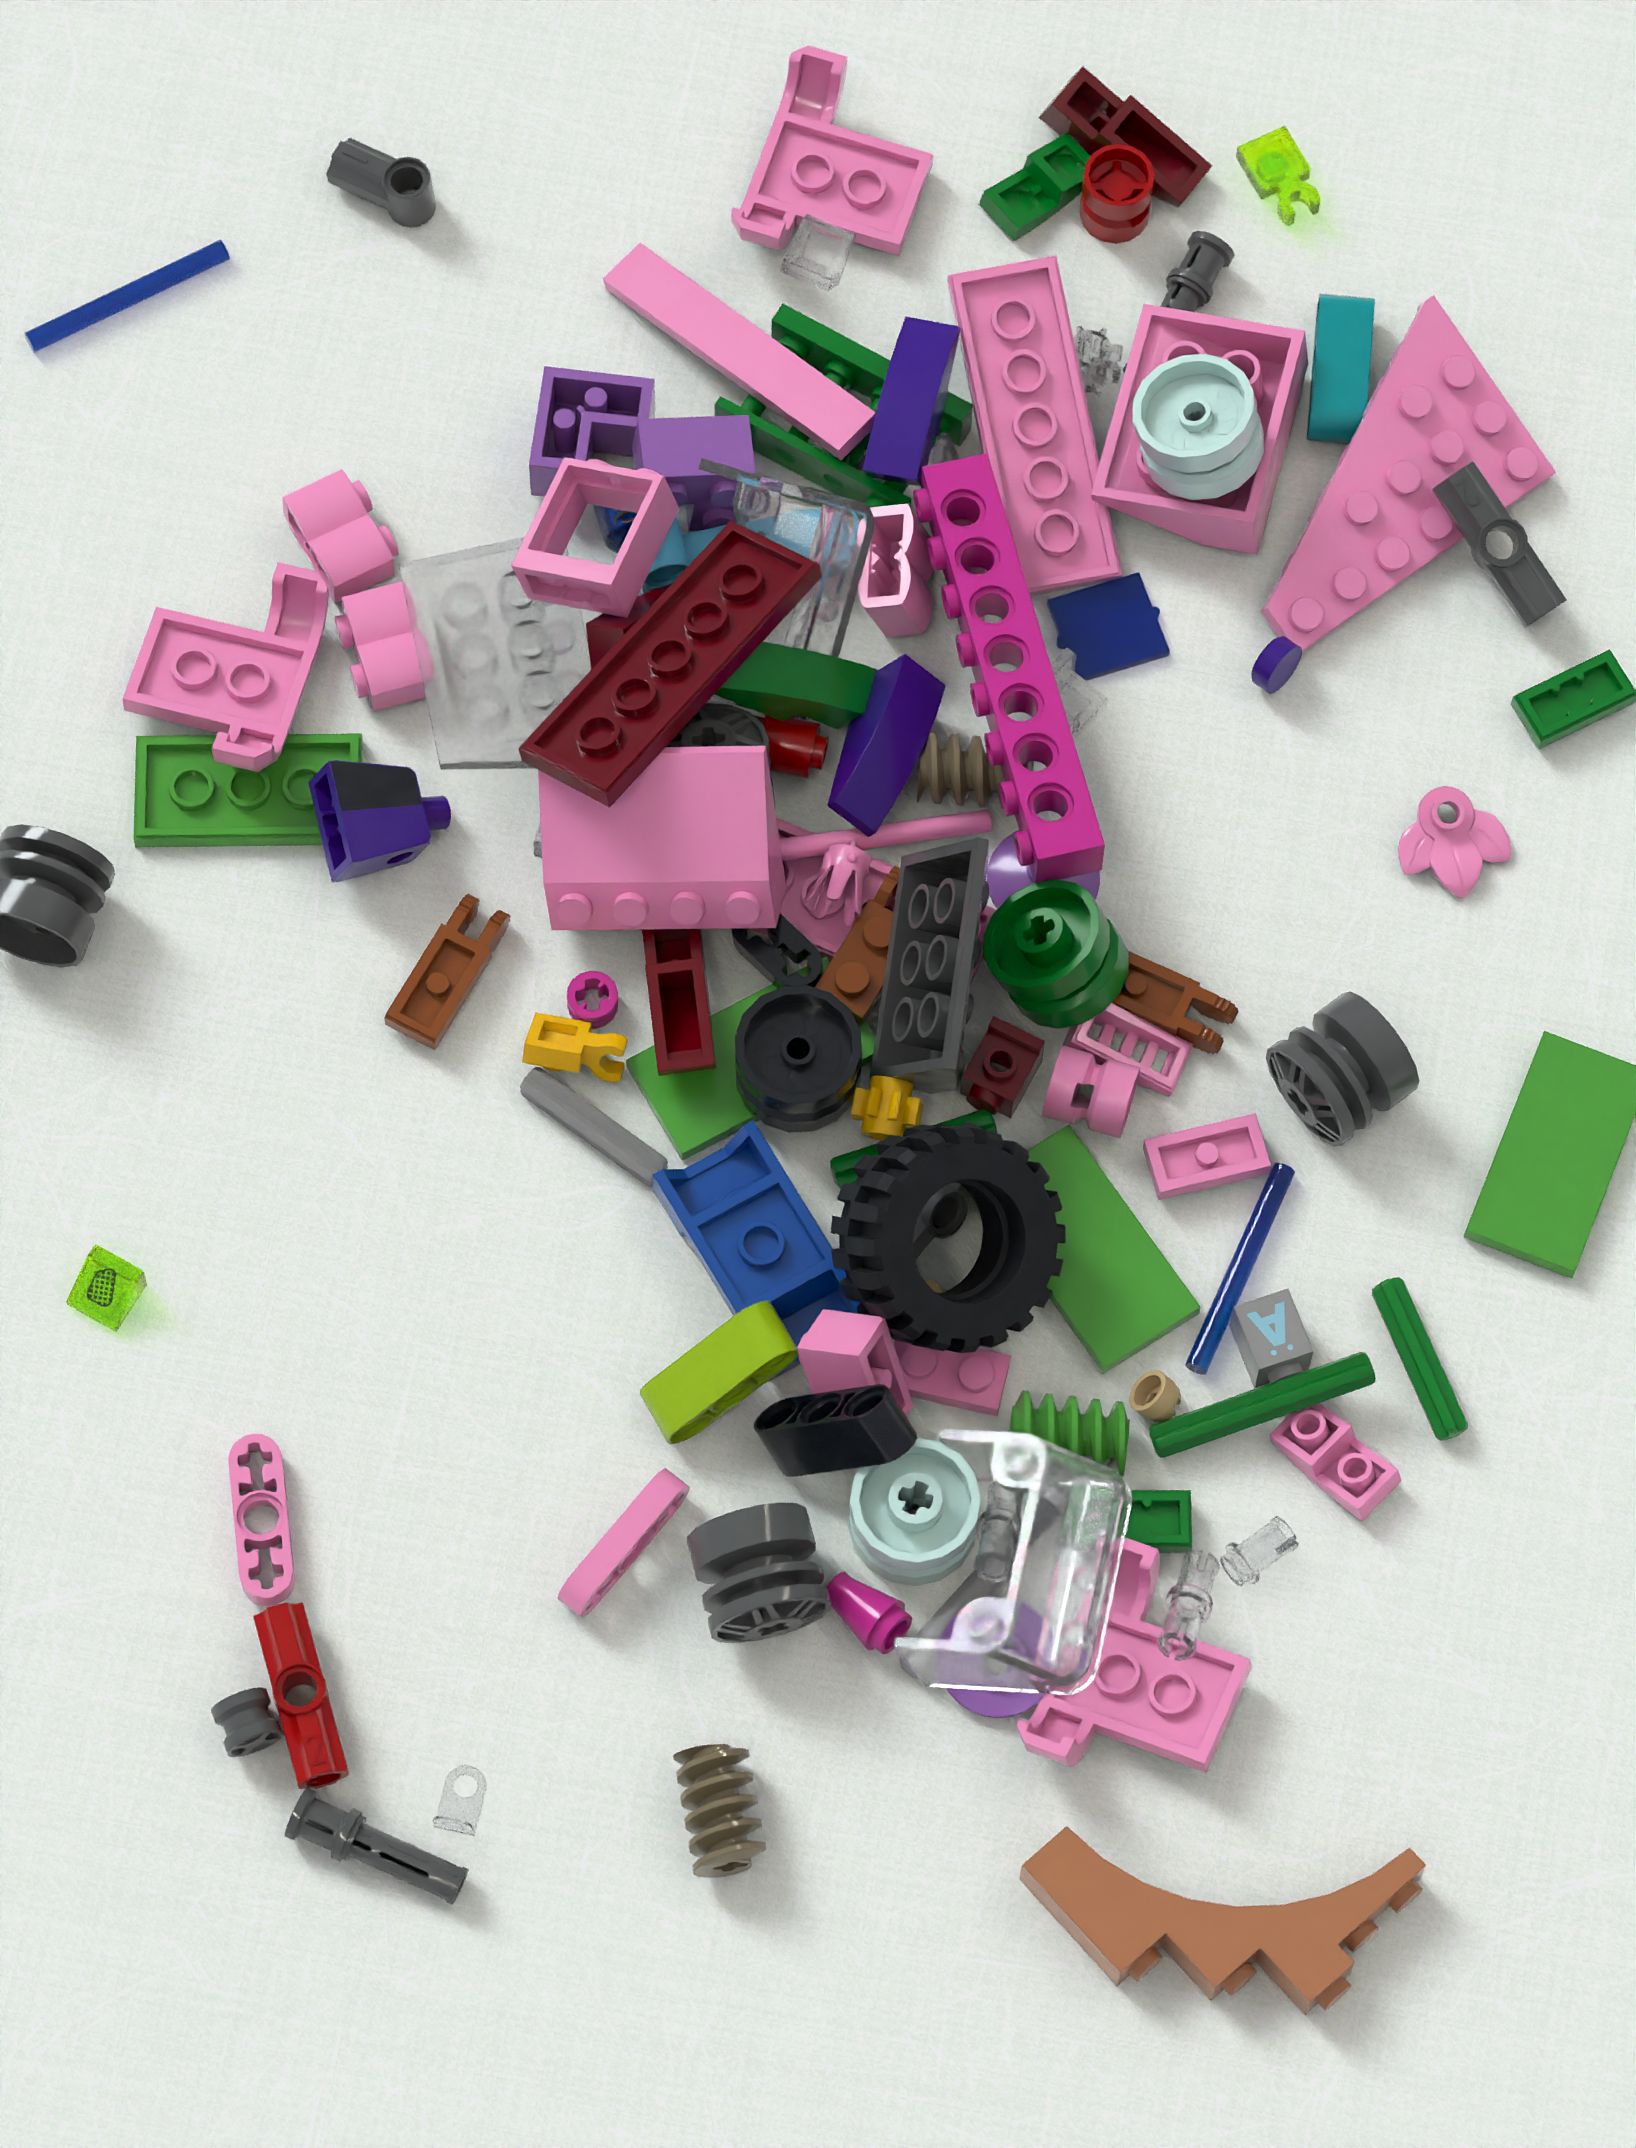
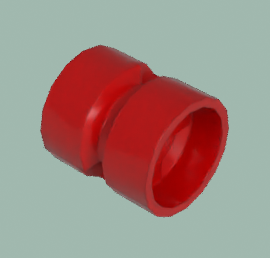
M1123 144L1104 146L1094 152L1085 164L1079 214L1082 225L1089 234L1102 242L1118 244L1131 241L1139 236L1148 224L1155 174L1152 163L1140 150Z

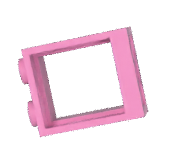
M564 457L511 565L527 598L627 618L679 511L678 504L664 475H660L647 468L632 470L610 466L598 459L583 461ZM587 504L637 513L613 565L562 556Z

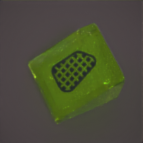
M95 1244L82 1266L66 1303L68 1306L117 1332L147 1286L145 1274L140 1268Z

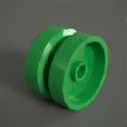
M1050 879L1027 885L1010 895L992 914L983 935V957L991 974L1001 987L1008 992L1011 1000L1020 1012L1039 1026L1061 1029L1080 1025L1102 1013L1120 994L1129 973V951L1111 921L1105 917L1093 896L1075 882Z

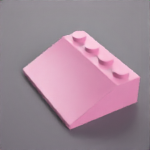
M1144 304L1092 488L1091 499L1199 544L1258 555L1308 368L1305 331ZM1209 354L1227 359L1241 369L1253 388L1257 403V413L1262 423L1264 454L1256 472L1238 489L1218 498L1189 500L1171 495L1153 482L1144 464L1140 442L1133 424V399L1141 382L1159 365L1183 355Z
M766 746L665 747L610 808L538 770L543 884L551 930L776 928L787 888Z

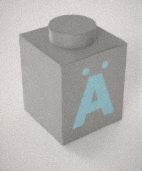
M1288 1288L1233 1307L1229 1326L1254 1388L1309 1370L1314 1351Z

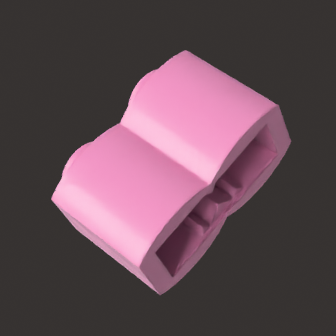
M341 469L282 497L284 516L299 545L310 559L314 570L319 572L326 582L329 596L334 603L342 601L341 597L356 594L394 576L393 557L399 555L397 545L389 529L385 525L377 528L374 521L368 515V512L373 510V506L366 489L359 480L351 483L345 472Z
M908 504L870 508L864 518L861 529V543L867 559L859 574V599L866 612L886 637L923 634L928 627L932 614V596L926 584L933 571L927 546V539L931 538L922 523L919 522Z
M404 580L341 597L343 615L336 616L334 619L342 648L353 647L358 664L350 666L357 697L368 696L373 712L438 695L436 672L407 581Z

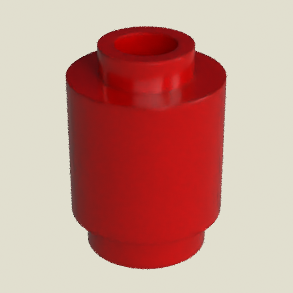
M767 715L765 717L755 716L764 725L769 738L771 771L808 779L812 768L822 770L829 737L819 735L820 723L790 718L782 722Z

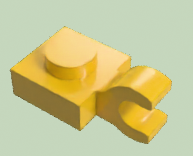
M535 1012L524 1043L522 1063L541 1066L550 1071H569L579 1073L581 1065L585 1064L599 1079L607 1082L621 1081L625 1063L610 1060L606 1055L623 1057L628 1038L616 1033H591V1022Z

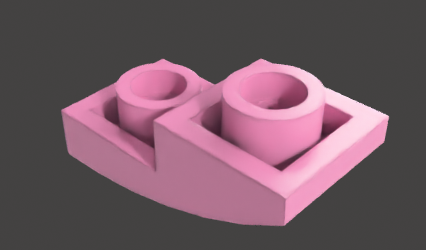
M1320 1403L1291 1413L1269 1435L1273 1444L1325 1493L1361 1521L1402 1481L1396 1467L1358 1441L1354 1436L1352 1426Z

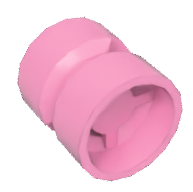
M1062 1045L1047 1090L1042 1116L1071 1125L1075 1124L1079 1119H1085L1089 1130L1121 1138L1141 1067L1109 1059L1103 1065H1099L1096 1063L1094 1054ZM1080 1084L1094 1085L1091 1099L1084 1094L1078 1093Z

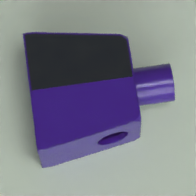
M333 760L328 761L308 782L332 883L407 864L413 861L430 844V831L445 830L450 825L451 810L445 796L421 797L416 773L410 767Z

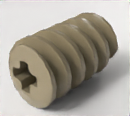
M930 732L920 755L917 803L925 787H929L935 804H941L947 790L952 789L957 806H964L970 791H975L979 807L986 808L994 792L998 794L1000 805L1003 809L999 793V783L1005 782L1000 765L991 766L981 737L973 736L967 751H963L958 734H951L945 748L940 749L935 732ZM1034 761L1027 762L1023 766L1033 771Z
M711 1744L691 1747L673 1755V1759L683 1765L676 1772L677 1782L687 1788L680 1795L681 1805L685 1809L692 1811L684 1818L685 1828L690 1833L697 1834L688 1842L690 1853L700 1857L693 1864V1874L695 1876L713 1878L740 1873L752 1867V1857L766 1851L765 1842L747 1840V1834L762 1827L761 1819L743 1817L742 1812L758 1804L757 1796L739 1794L738 1788L754 1780L753 1772L736 1771L734 1767L735 1764L749 1758V1749L734 1748L728 1744Z

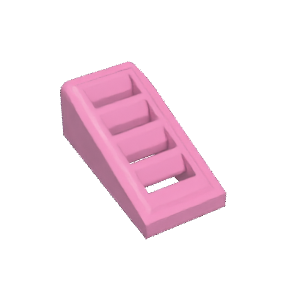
M1113 1003L1102 1013L1085 1023L1070 1026L1062 1044L1094 1054L1096 1063L1099 1065H1103L1107 1060L1113 1059L1141 1067L1137 1084L1167 1096L1174 1092L1193 1044L1182 1038L1171 1035ZM1093 1023L1102 1027L1096 1041L1088 1037ZM1115 1032L1124 1035L1118 1051L1109 1048ZM1137 1040L1146 1043L1139 1062L1130 1058ZM1162 1049L1167 1051L1168 1054L1160 1073L1152 1070L1151 1066L1158 1050Z

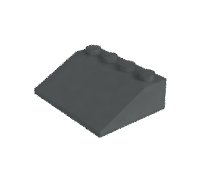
M978 837L901 857L870 1079L871 1076H888L912 1083L914 1091L928 1094L956 1090L957 1082L964 1072L966 1061L965 1053L962 1050L965 1025L969 1022L973 1012L974 1002L973 996L970 993L972 974L981 955V940L978 937L980 918L989 899V884L986 881L988 839Z

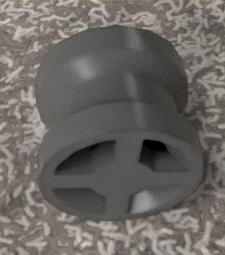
M259 1687L240 1691L226 1697L212 1707L211 1713L215 1723L224 1727L226 1737L223 1744L229 1757H242L253 1754L273 1745L283 1736L279 1721L272 1719L268 1712L271 1701L266 1688Z

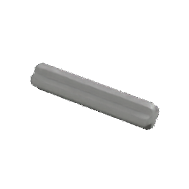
M541 1067L533 1068L523 1079L520 1085V1092L523 1097L646 1186H653V1174L668 1168V1161L663 1155Z

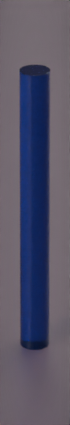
M218 240L25 332V338L31 350L35 353L229 260L228 251L222 240Z
M1274 1163L1186 1360L1185 1366L1197 1374L1205 1375L1209 1369L1231 1319L1233 1307L1237 1305L1294 1177V1169L1286 1164Z

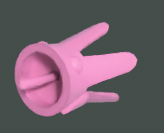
M855 839L851 840L850 845L833 844L828 848V852H825L820 869L821 875L803 901L807 903L824 880L813 909V917L815 919H821L825 916L832 901L840 898L845 885L844 923L851 928L855 923L856 914L862 915L863 879L869 874V866L872 859L865 851L855 847L857 843Z

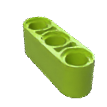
M761 1301L734 1315L653 1377L641 1388L640 1395L667 1443L677 1444L703 1431L790 1365L798 1357L797 1346L770 1301Z

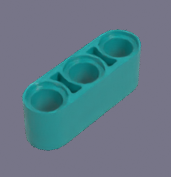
M1319 294L1307 440L1349 444L1363 418L1362 414L1367 407L1375 309L1374 298Z

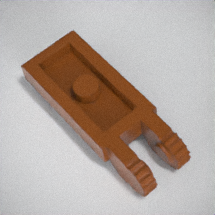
M893 866L887 874L874 900L869 899L862 910V915L857 918L815 986L817 989L833 994L850 1008L856 1022L860 1025L864 1024L882 994L893 912L888 908L896 896L900 868L897 866Z
M470 894L462 898L446 925H440L384 1017L385 1025L433 1050H436L492 959V952L495 951L511 918L509 914L497 910L488 920L477 941L465 936L464 934L469 924L475 919L478 906L480 905V900Z
M1130 951L1129 973L1120 994L1112 1001L1114 1005L1154 1024L1175 1037L1178 1036L1193 1044L1192 1047L1212 1054H1217L1220 1051L1224 1040L1216 1031L1187 1018L1190 1007L1193 1006L1201 1015L1227 1024H1232L1239 1012L1238 1008L1231 1001L1199 987L1200 982Z

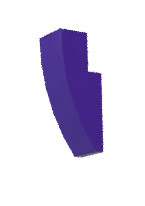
M905 316L879 398L862 471L870 477L921 487L922 467L928 466L933 438L939 434L961 330L959 326Z
M906 654L875 672L864 714L849 722L827 804L829 808L868 837L877 832L911 775L935 721L946 687L944 683Z

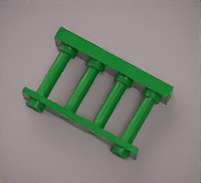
M782 303L771 320V337L813 368L823 373L824 376L842 389L849 390L851 388L868 397L872 402L869 408L876 412L890 360ZM947 391L939 434L934 436L931 450L938 440L944 441L946 439L959 447L962 445L971 431L973 404ZM750 394L741 407L721 396L716 401L715 416L749 415L753 451L861 508L865 515L873 507L908 504L911 508V498L903 494L908 484L887 480L882 483L855 469L867 451L871 432L840 460L809 444L810 438L793 425L787 432L762 419L761 415L767 406Z

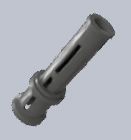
M1205 231L1192 232L1187 241L1189 250L1179 268L1171 269L1166 279L1168 292L1160 307L1195 312L1197 307L1208 303L1214 293L1211 286L1221 268L1229 266L1235 256L1232 248L1214 234ZM1127 363L1125 364L1122 370L1123 373H1125Z
M308 1787L303 1791L287 1824L285 1837L295 1840L298 1836L330 1850L331 1858L341 1861L343 1859L347 1861L350 1857H353L399 1880L445 1899L447 1903L453 1904L469 1869L461 1868L413 1844L406 1843L365 1824L367 1818L362 1816V1812L354 1808L350 1812H346L317 1799L316 1791Z

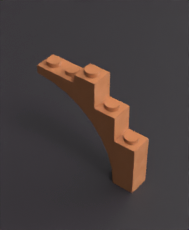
M1066 1826L1022 1865L1019 1880L1116 1986L1121 1984L1128 1976H1131L1136 1982L1146 1976L1162 1960L1163 1956L1158 1952L1162 1947L1210 2001L1223 1990L1230 1996L1238 1992L1257 1973V1970L1252 1966L1256 1962L1299 2010L1306 2015L1317 2004L1324 2010L1329 2009L1351 1988V1984L1346 1978L1350 1975L1355 1962L1343 1948L1347 1946L1352 1953L1357 1951L1378 1931L1379 1927L1373 1922L1389 1907L1396 1913H1399L1420 1894L1423 1888L1417 1882L1421 1879L1426 1864L1409 1847L1374 1874L1327 1895L1284 1905L1231 1906L1188 1899L1144 1883L1102 1858Z

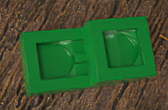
M1067 132L1027 156L1023 169L983 191L979 205L1013 241H1016L1048 220L1082 193L1085 164L1091 156Z

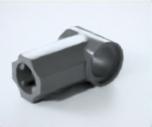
M352 138L345 142L340 141L331 155V162L326 172L327 180L330 184L387 209L392 220L401 226L418 227L427 223L433 217L436 210V199L430 171L425 163L413 157L396 159ZM407 190H417L412 194H401Z

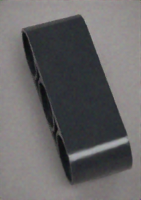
M882 1384L782 1399L763 1410L753 1424L755 1432L786 1477L886 1464L908 1452L917 1440V1432L889 1388Z

